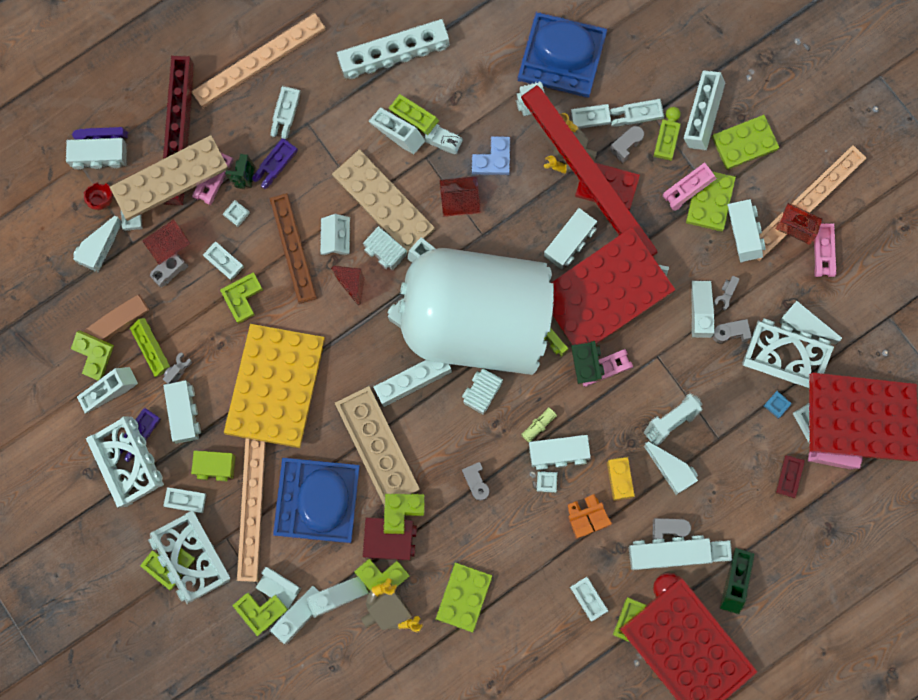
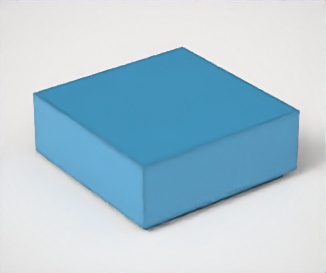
M776 391L765 403L764 407L779 419L792 403Z

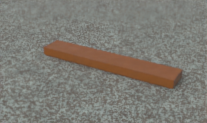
M285 193L271 197V206L298 303L302 304L316 300V292L289 195Z

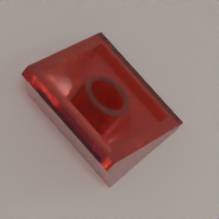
M477 176L440 180L443 217L480 213Z
M787 203L775 229L810 245L818 234L822 218Z
M174 219L142 240L159 265L191 244Z
M342 266L331 267L335 278L354 302L360 305L364 285L362 270L360 268Z

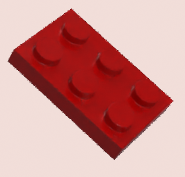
M595 163L630 211L640 175ZM579 181L575 197L595 202Z

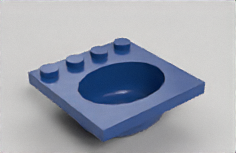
M536 12L517 81L535 84V82L538 83L540 81L543 87L589 98L607 29Z
M282 458L273 536L352 543L360 465Z

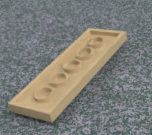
M210 135L110 186V189L125 219L129 221L219 175L229 168L213 137Z
M360 150L332 173V176L384 231L406 249L407 255L420 238L425 240L435 231V227Z
M368 386L336 402L335 405L384 506L385 494H413L419 491L420 488L370 387Z

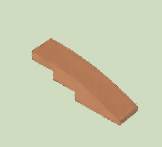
M136 295L100 318L83 332L107 342L118 332H123L147 313L149 308L141 295Z

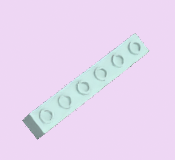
M440 19L339 51L337 56L345 79H354L360 74L373 73L379 68H388L397 62H407L416 56L423 57L435 50L442 51L450 45L443 20ZM426 38H433L431 42L425 41ZM410 43L416 44V45H415L414 47H412V48H410V47L407 46V45L410 44ZM391 49H398L396 53L390 52ZM375 54L381 55L377 59L372 58V56ZM363 60L361 64H355V61Z

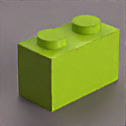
M194 451L191 474L197 476L199 480H208L209 477H216V481L227 482L228 478H234L236 456L233 453Z

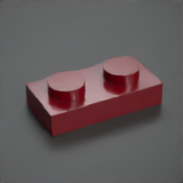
M788 455L784 456L775 491L776 494L793 499L796 498L805 460Z

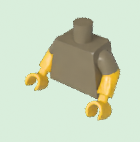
M560 113L591 159L595 161L597 151L587 149L589 139L569 120V116L566 113ZM556 147L553 155L545 157V160H548L549 163L544 164V168L552 167V169L563 174L572 172Z
M387 579L385 583L372 587L366 602L369 613L361 618L366 628L377 622L382 630L411 629L414 632L421 630L423 624H417L420 621V617L415 616L413 620L410 619L412 618L410 609L395 590L397 585L393 586L391 584V579Z

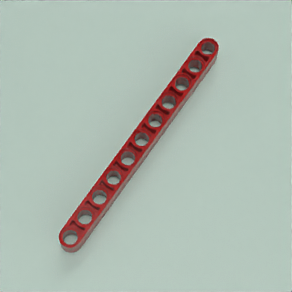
M536 85L523 94L521 99L618 235L632 227L650 254L655 256L658 252L653 243L543 90Z

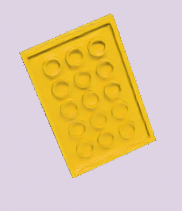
M250 324L224 434L301 448L325 337Z

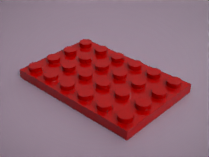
M631 227L551 282L553 283L552 315L572 345L590 343L591 341H595L597 345L676 290L635 230Z
M821 373L809 374V452L909 462L918 461L917 384Z
M681 577L619 628L676 700H725L757 673L756 669Z

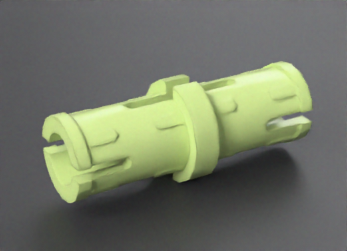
M548 407L541 416L532 421L533 423L521 434L527 442H531L541 431L544 432L546 430L545 427L557 417L555 412Z

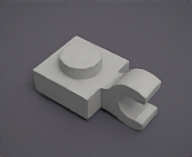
M732 276L730 281L726 279L721 289L724 291V294L715 299L714 306L719 301H723L725 304L723 310L728 308L730 298L738 284L739 278Z
M182 352L176 357L177 364L169 367L164 373L165 377L163 380L168 384L176 383L184 374V370L192 363L190 359L185 363L181 362L184 357Z

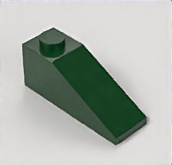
M735 548L722 594L720 609L740 614L746 603L755 553Z

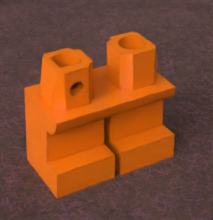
M594 494L584 498L587 509L581 511L578 501L567 505L570 514L568 518L576 539L612 525L603 504L599 503Z

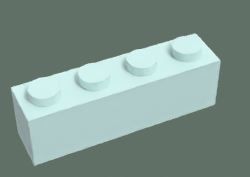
M702 72L684 135L688 148L707 150L725 86L721 72Z
M425 360L374 386V389L383 407L452 373V370L447 363Z
M704 535L692 536V540L684 541V537L672 538L673 542L655 539L652 544H645V541H634L633 545L629 546L631 570L712 563L710 539H704Z

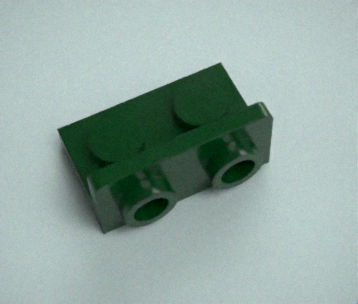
M240 154L239 160L237 159L235 164L236 171L226 170L225 175L234 187L239 189L251 188L256 166L248 155Z
M595 341L572 345L571 350L577 384L601 381V376L604 375L603 364H599L598 357L601 356L600 346L596 345Z

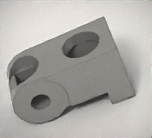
M637 126L631 127L611 145L610 151L624 163L629 157V151L642 143L644 131Z
M172 251L150 273V277L159 287H164L172 278L189 266L177 253Z
M747 319L718 325L713 334L714 341L719 344L740 337L742 342L750 341L752 338Z
M480 462L462 469V472L473 497L476 500L483 501L489 496V488L480 477L479 472L483 470Z
M653 519V540L663 539V534L685 537L691 531V525L683 519Z

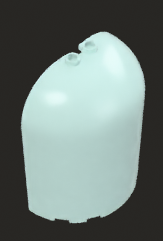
M437 248L427 251L416 258L410 265L405 276V282L401 284L400 294H404V302L400 301L399 313H401L403 337L413 352L429 361L533 375L540 365L537 361L540 359V356L544 355L547 342L544 341V337H546L547 332H550L553 310V283H549L552 276L551 269L544 262L450 248Z

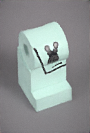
M436 124L429 135L425 136L426 143L452 154L457 153L463 142L461 137L439 127L438 124Z

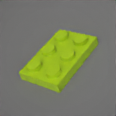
M765 115L712 135L713 142L726 170L777 151L780 148Z
M712 171L717 179L691 198L686 223L723 232L728 213V204H730L736 177Z
M455 563L436 620L473 632L492 575Z

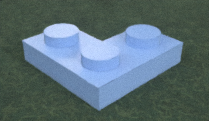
M491 137V154H472V174L509 175L510 137Z

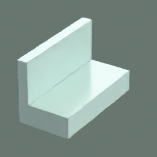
M333 214L321 218V255L330 253L349 254L350 217Z
M265 567L261 573L263 577L256 588L271 598L277 595L289 609L301 588L272 569Z

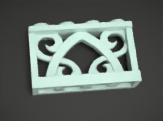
M763 318V321L758 320L742 362L743 366L808 388L811 365H820L817 373L824 374L834 346L830 344V340L819 337V340L811 338L812 334L801 331L800 334L795 333L792 327L786 325L778 327L774 325V321ZM765 330L773 333L772 338L765 336L766 341L770 343L767 346L760 340V334ZM779 333L788 335L779 339ZM800 340L809 342V344L804 347ZM757 342L763 350L755 359H752L751 356ZM794 343L801 354L802 360L792 361L785 369H782L781 359L774 349L784 344ZM813 347H819L823 351L822 358L817 361H810L809 357H815L818 354L811 352ZM769 353L776 358V362L773 364L768 362V359L772 358L768 355ZM796 364H803V365H804V367L798 366V367H800V371H799V372H794V371H793V366H794V365H796Z
M688 394L682 403L665 417L659 419L657 416L645 429L644 434L655 446L660 445L672 430L686 420L690 423L702 411L700 407L702 406L701 401L697 396Z
M124 416L100 432L86 438L117 508L128 507L136 500L164 485L162 474L157 470L154 464V457L149 453L146 447V440L141 436L138 430V423L133 417ZM124 427L128 437L125 438L124 433H121L120 441H118L117 433L120 428ZM112 433L113 441L105 442L103 438ZM115 449V457L112 458L110 452L114 453ZM120 449L135 455L131 473L116 467L120 458ZM144 473L149 480V484L145 487L137 482V480L146 481L143 478ZM121 474L127 476V478L124 477V481L121 478ZM135 486L139 491L130 496L128 492Z
M193 510L150 533L151 539L148 541L152 549H157L159 552L158 560L162 567H167L169 571L167 576L172 585L174 583L177 585L179 590L176 592L181 601L185 600L186 604H189L230 581L226 569ZM185 522L189 524L181 534L173 530ZM169 533L173 534L177 540L175 542L173 539L168 538L166 540L170 542V545L164 546L161 543V537ZM187 538L190 542L191 538H195L196 544L190 545L185 539ZM182 544L190 550H203V553L197 560V570H191L177 564ZM166 552H172L171 561L169 560ZM203 560L208 561L209 566H203L204 571H201V562ZM177 573L184 575L182 580H180ZM218 577L219 580L204 587V578ZM195 578H199V589L195 592L188 591L185 586L186 582L191 581L194 586Z

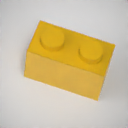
M628 457L608 460L607 467L613 501L633 498L634 490Z

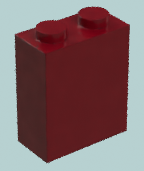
M366 517L363 558L411 561V557H415L416 545H412L413 537H416L417 525H414L413 520H404V534L384 533L383 518Z

